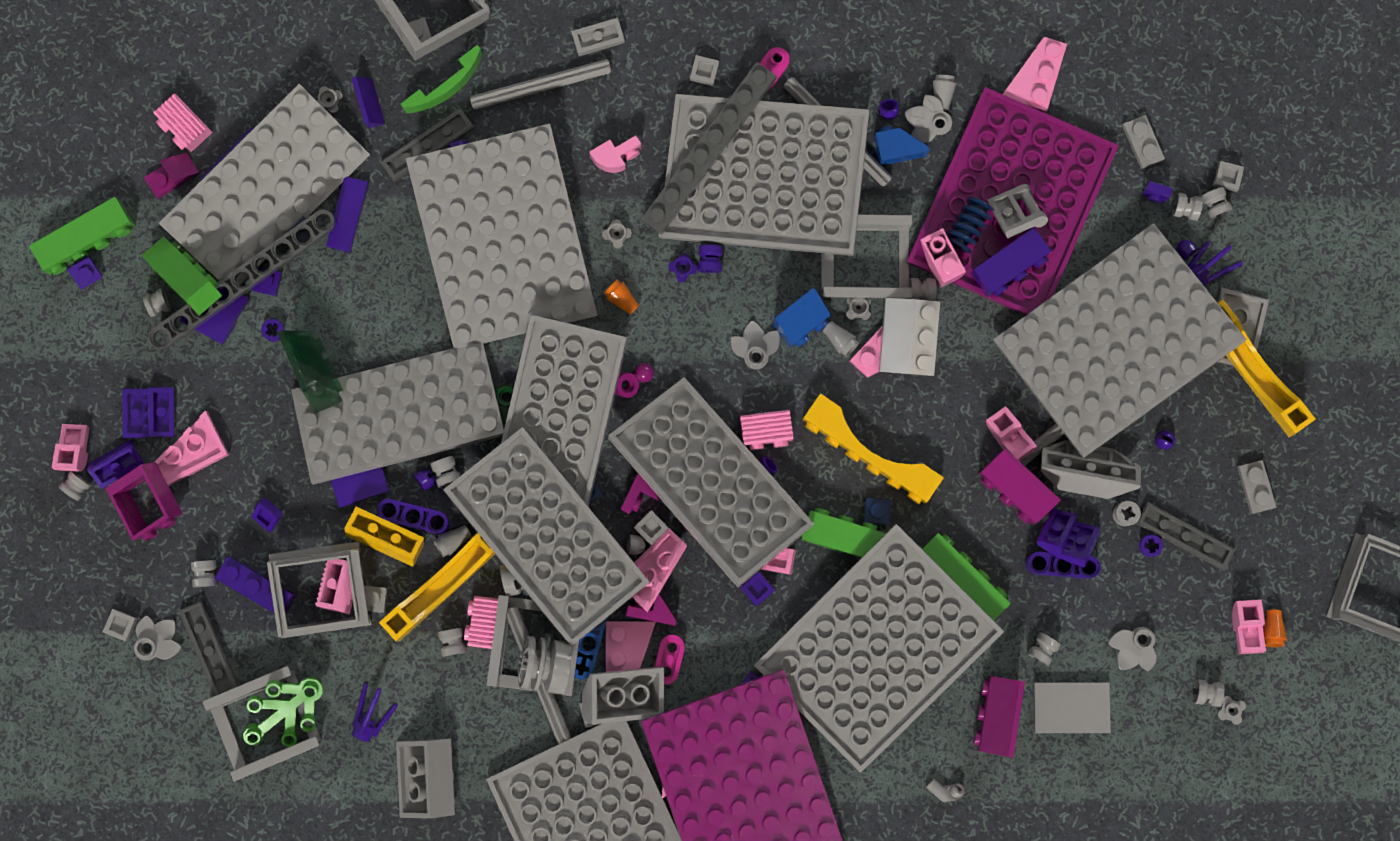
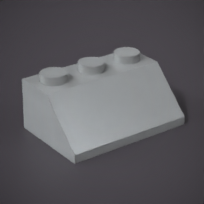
M885 298L879 372L934 376L940 301Z
M664 667L591 673L582 691V717L590 724L595 725L641 720L663 713Z
M451 738L397 741L400 818H437L455 815Z

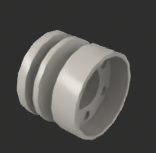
M527 636L518 661L519 688L528 689L531 680L532 691H537L541 680H543L546 693L564 694L570 674L572 646L567 641L553 640L549 650H546L544 638H539L536 645L535 637Z

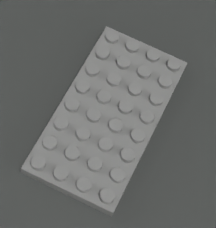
M298 84L159 224L220 281L286 234L303 216L307 218L343 182V179L348 177L370 154ZM266 258L260 259V260L258 261V263H257V267H258ZM247 273L239 274L237 283L240 285L249 275Z
M531 315L501 444L523 427L589 507L628 337Z
M483 342L457 349L452 348L291 390L310 481L313 485L501 437L504 433L502 417Z
M685 377L608 436L612 444L737 588L814 525Z
M523 427L444 489V492L571 646L649 583V580Z

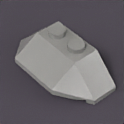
M1069 440L1042 448L1040 470L1059 490L1110 499L1139 489L1141 486V466L1133 463L1128 457L1115 449L1100 446L1083 459Z

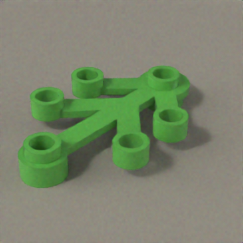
M314 677L304 678L299 684L280 683L277 680H271L267 683L265 690L269 697H277L280 693L296 695L291 699H270L253 695L247 701V709L252 713H257L261 709H275L276 711L260 724L251 723L247 725L243 734L244 741L252 746L260 744L263 741L264 734L285 717V732L282 734L281 742L285 747H291L297 741V734L295 732L296 708L304 702V716L301 719L300 727L305 732L313 731L316 726L314 705L315 701L322 696L323 686ZM276 686L278 690L271 691L269 687ZM312 688L315 692L308 693L306 689ZM255 701L258 702L259 706L253 707L250 703ZM311 721L313 724L306 726L304 722ZM255 734L258 738L251 739L249 735ZM291 736L294 740L287 741L285 737Z

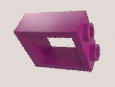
M156 462L139 465L105 488L132 541L138 539L148 541L156 537L159 529L162 528L164 530L173 526L176 523L175 519L183 515ZM145 480L164 516L148 526L129 492Z

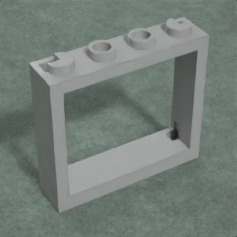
M375 0L415 61L488 20L491 9L487 4V0H468L476 13L421 43L393 0Z

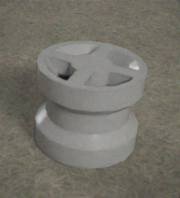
M163 288L157 289L156 293L143 294V302L150 317L157 316L161 311H171L167 294Z
M70 471L68 479L65 482H61L58 487L68 496L79 501L82 497L81 493L89 489L91 484L76 472Z
M1125 501L1114 507L1112 515L1118 525L1126 527L1138 522L1141 511L1136 503Z

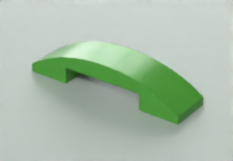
M476 45L459 58L462 69L430 94L425 96L419 89L402 102L403 110L406 113L424 111L439 105L457 93L476 71L483 56L480 47Z

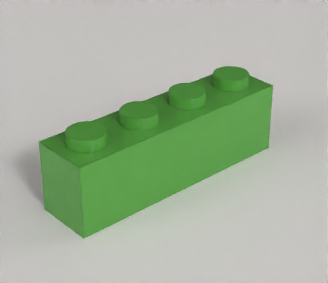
M113 197L29 245L44 272L49 275H58L67 269L66 266L86 257L87 253L94 249L102 250L110 244L109 241L115 237L122 238L127 236L135 224L122 201Z
M163 236L141 255L198 315L202 314L222 296L216 289L219 284L175 240L170 243Z
M815 508V511L810 510L808 513V517L814 525L801 536L800 540L862 558L886 533L877 531L876 525L863 522L861 526L854 524L853 518L839 515V518L829 516V511Z
M939 533L935 534L922 550L994 621L1011 604L1007 600L1009 597L1007 593L999 586L994 588L988 582L991 578L982 569L977 571L971 565L973 561L963 551L959 553L952 547L955 543L946 534L942 536Z

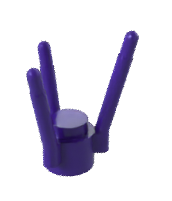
M1206 241L1187 265L1203 286L1243 265V262L1239 261L1207 277L1209 275L1208 269L1232 248L1231 245H1227L1205 265L1201 263L1196 265L1210 245V242Z
M364 683L356 716L352 724L354 729L351 735L362 741L370 742L372 736H378L380 729L391 717L398 704L394 703L375 727L376 722L370 718L379 699L381 688H377L365 717H361L368 684Z

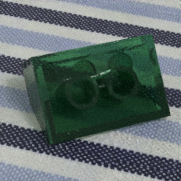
M281 330L277 332L301 390L314 412L318 413L343 402L340 392L344 390L337 377L333 379L331 372L335 370L329 357L324 359L322 353L326 349L321 339H315L311 331Z

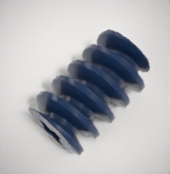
M976 197L967 198V205H963L961 208L962 213H959L956 217L958 222H953L951 225L952 230H948L946 233L951 245L966 253H971L972 251L967 244L976 245L977 243L972 236L980 237L982 235L977 228L985 229L987 226L982 220H991L992 217L987 211H994L989 204Z

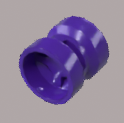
M718 245L699 246L701 261L698 263V272L721 273L722 263L720 262V257L723 255V247Z

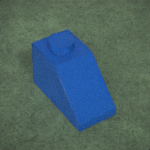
M892 126L883 127L874 135L878 161L881 166L927 157L929 153L927 145L900 128L893 129Z

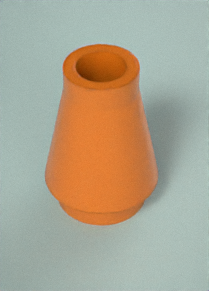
M618 279L604 292L608 301L629 315L639 306L625 283H621Z
M1267 610L1263 630L1265 646L1284 647L1287 635L1282 611Z

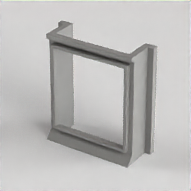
M858 215L857 231H899V288L834 287V254L821 253V296L831 298L912 299V288H909V264L906 263L909 257V229L912 226V215Z
M1355 533L1326 617L1346 621L1397 641L1396 644L1400 645V628L1349 609L1370 547L1372 546L1400 557V546L1370 534L1360 535Z
M359 541L269 554L267 567L278 637L287 638L371 625L359 553L361 549ZM347 557L355 617L287 626L279 567Z
M499 595L486 686L520 689L518 676L502 674L509 625L507 612L508 608L517 606L520 609L541 611L533 600ZM579 641L572 646L569 679L566 690L562 695L572 696ZM530 680V684H529V686H528V689H526V690L532 691V689H531V680Z
M289 666L202 701L205 710H211L234 769V771L230 772L234 782L320 746L319 741L321 738L315 726L313 731L307 732L309 739L246 764L224 706L265 690L267 683L271 680H277L280 683L287 681V683L299 684L294 670H290ZM304 702L297 707L301 719L304 716ZM311 721L304 722L306 726L313 724Z

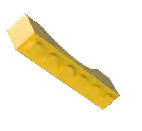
M1224 300L1218 303L1219 306L1247 339L1243 344L1227 354L1226 357L1288 437L1293 436L1316 420L1301 399L1273 373L1249 340L1239 319Z
M821 393L803 418V421L806 422L805 427L814 434H817L818 431L824 434L827 443L835 448L839 445L847 450L845 454L855 462H858L859 459L867 464L866 469L876 476L881 473L888 478L887 484L896 490H899L901 487L908 492L907 497L917 504H920V502L927 503L944 478L925 464L896 463L883 459L869 451L851 432L844 419L841 407Z
M477 533L442 569L379 622L380 625L395 641H401L488 562L495 553Z

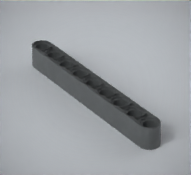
M319 210L217 282L219 284L216 287L217 290L222 287L228 289L229 297L226 300L220 301L218 299L215 301L205 315H198L186 304L150 331V344L158 349H167L332 232L336 226L334 216L327 210ZM326 215L330 217L331 223L327 228H320L317 221L320 216ZM301 230H308L311 237L305 243H301L297 239V235ZM282 244H287L290 247V253L286 257H280L277 253L278 247ZM262 258H266L270 262V267L265 272H261L257 268V263ZM241 273H247L250 277V281L246 286H240L237 283V277ZM181 316H185L188 319V326L184 330H180L176 326V321ZM160 331H165L168 335V340L163 345L156 341V335Z

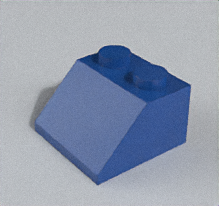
M812 288L774 318L773 327L779 332L790 348L795 345L799 348L810 339L808 335L812 331L816 330L818 333L829 324L827 320L831 314L817 291Z

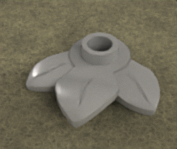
M925 95L923 106H915L905 111L908 122L915 127L911 136L922 143L930 142L936 135L946 134L952 127L951 116L943 111L942 102L935 96ZM937 119L944 120L945 124L943 127L935 125Z
M751 321L746 326L743 337H731L733 352L737 356L744 358L746 365L755 370L761 369L767 364L769 356L777 351L780 342L777 330L764 334L761 327L754 321ZM754 353L760 354V361H753L752 355Z
M145 616L137 624L135 631L138 639L134 645V652L139 659L147 661L157 657L166 660L172 658L181 650V645L172 640L176 631L174 620H162L154 624L149 616ZM146 643L151 645V651L148 653L143 650V646Z
M1138 627L1133 631L1121 630L1109 640L1108 644L1112 648L1119 650L1117 664L1120 670H1128L1139 664L1144 670L1150 671L1154 666L1157 657L1153 649L1155 635L1149 628ZM1140 635H1145L1146 637L1144 644L1138 642Z

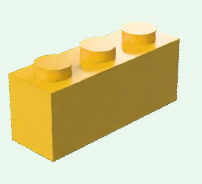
M355 507L345 526V536L412 567L424 546V537L358 507Z

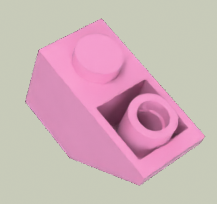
M943 228L920 240L929 268L940 288L961 278L966 271Z

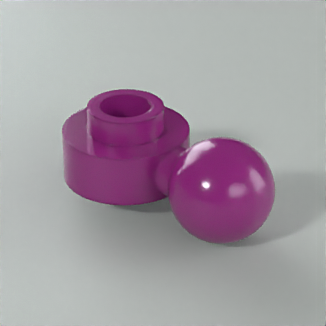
M641 363L635 368L634 374L620 373L615 393L626 398L634 396L639 389V382H649L653 378L654 370L652 366L647 363ZM625 380L626 387L623 389L622 382Z

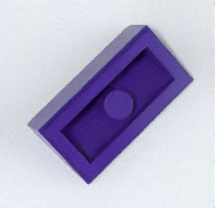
M352 77L360 110L367 128L370 129L385 124L373 80L364 77Z
M128 440L88 463L87 471L100 489L139 465L144 464L132 441Z

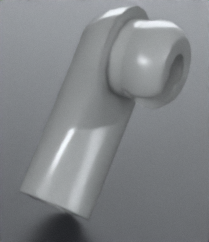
M932 778L926 785V788L942 802L957 801L965 793L963 785L959 783L942 786L936 779Z

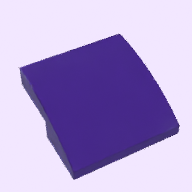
M226 287L218 290L222 295L219 298L220 301H224L229 297V291ZM242 295L195 330L223 345L236 326V320L248 304V298ZM207 308L200 315H205L208 312L209 308ZM182 316L180 322L188 326V319Z
M174 387L122 389V439L174 437Z
M382 467L330 480L339 508L389 492Z
M1053 508L1038 537L1037 544L1060 559L1085 567L1100 536V527L1077 522V514Z

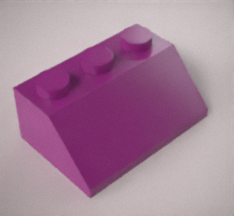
M1006 448L998 452L979 472V475L982 477L980 482L989 490L994 488L1000 494L998 499L1007 507L1012 505L1018 511L1017 517L1025 524L1029 522L1032 525L1036 524L1061 501Z
M988 676L987 680H983L981 695H985L984 704L979 705L977 720H981L980 730H975L973 745H977V751L1014 758L1025 686L1024 681Z

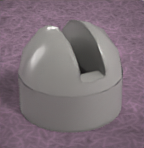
M629 535L627 539V554H641L645 549V540L638 535Z

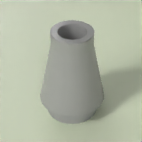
M936 75L935 81H933L934 96L942 102L943 111H949L957 84L954 82V76Z
M833 321L823 329V333L828 337L839 355L843 354L847 357L859 345L855 335L836 325Z
M466 525L438 534V538L434 539L433 542L442 557L446 555L451 556L472 536Z

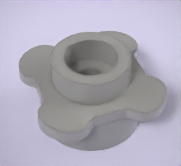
M322 87L319 90L317 102L324 109L329 110L330 113H336L339 110V100L343 98V95L339 90L334 91L328 87Z
M617 219L613 220L608 229L602 233L603 238L612 242L613 247L616 249L621 248L626 238H630L632 235L631 230L625 228L621 221Z
M847 298L849 309L846 316L850 320L854 318L869 319L871 315L869 312L871 299Z
M1225 696L1217 716L1220 720H1230L1233 724L1238 725L1242 722L1241 714L1245 710L1246 704L1241 700L1234 701L1231 697ZM1230 708H1233V709H1234V712H1233V713H1231V712L1229 711Z

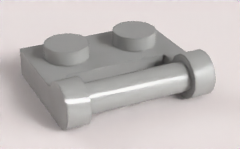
M1027 184L1020 185L987 200L988 204L994 209L992 212L1007 238L1034 226L1042 227L1048 222L1046 214L1040 211L1032 197V190ZM1016 200H1023L1031 215L1025 217Z

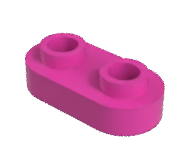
M780 47L770 49L760 62L763 67L777 76V79L768 91L775 86L789 65V54ZM780 56L782 60L775 62L773 57Z
M668 635L662 639L655 667H669L671 669V675L668 677L664 676L665 685L671 684L677 679L684 654V642L676 635ZM673 642L677 645L675 652L668 651L667 646L669 643Z

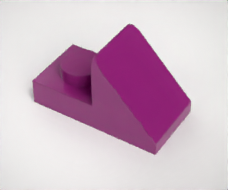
M184 153L160 160L163 166L144 177L156 198L160 199L200 173L189 155Z
M637 474L621 507V511L631 515L632 511L637 512L643 501L640 498L641 493L659 501L657 494L639 474Z
M660 594L655 599L653 611L649 610L648 613L637 602H634V607L628 606L626 616L676 626V619Z

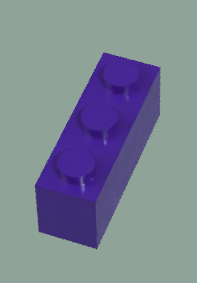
M1032 228L976 267L971 275L987 297L995 294L997 297L1008 289L1006 284L1012 280H1015L1017 283L1028 275L1026 270L1032 266H1035L1037 269L1048 261L1046 256L1049 255L1051 249L1037 230Z
M227 557L215 579L274 613L269 578L233 557ZM282 586L285 613H287L297 594Z

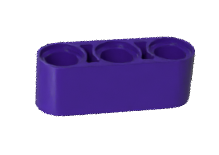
M385 499L377 507L379 517L394 524L434 534L447 532L450 528L451 522L449 517L437 510L393 499ZM394 504L396 507L395 515L390 518L386 517L384 513L386 506ZM413 510H418L420 513L419 521L414 524L410 523L408 519L409 513ZM437 516H442L444 519L443 527L438 530L434 529L432 525L433 519Z
M1035 552L1028 555L1025 560L1027 571L1034 575L1090 579L1096 577L1101 570L1100 562L1092 556L1088 560L1093 567L1089 575L1083 572L1082 566L1067 562L1068 568L1066 572L1059 571L1057 562L1060 558L1049 552ZM1036 556L1040 557L1043 561L1041 570H1036L1032 566V560Z

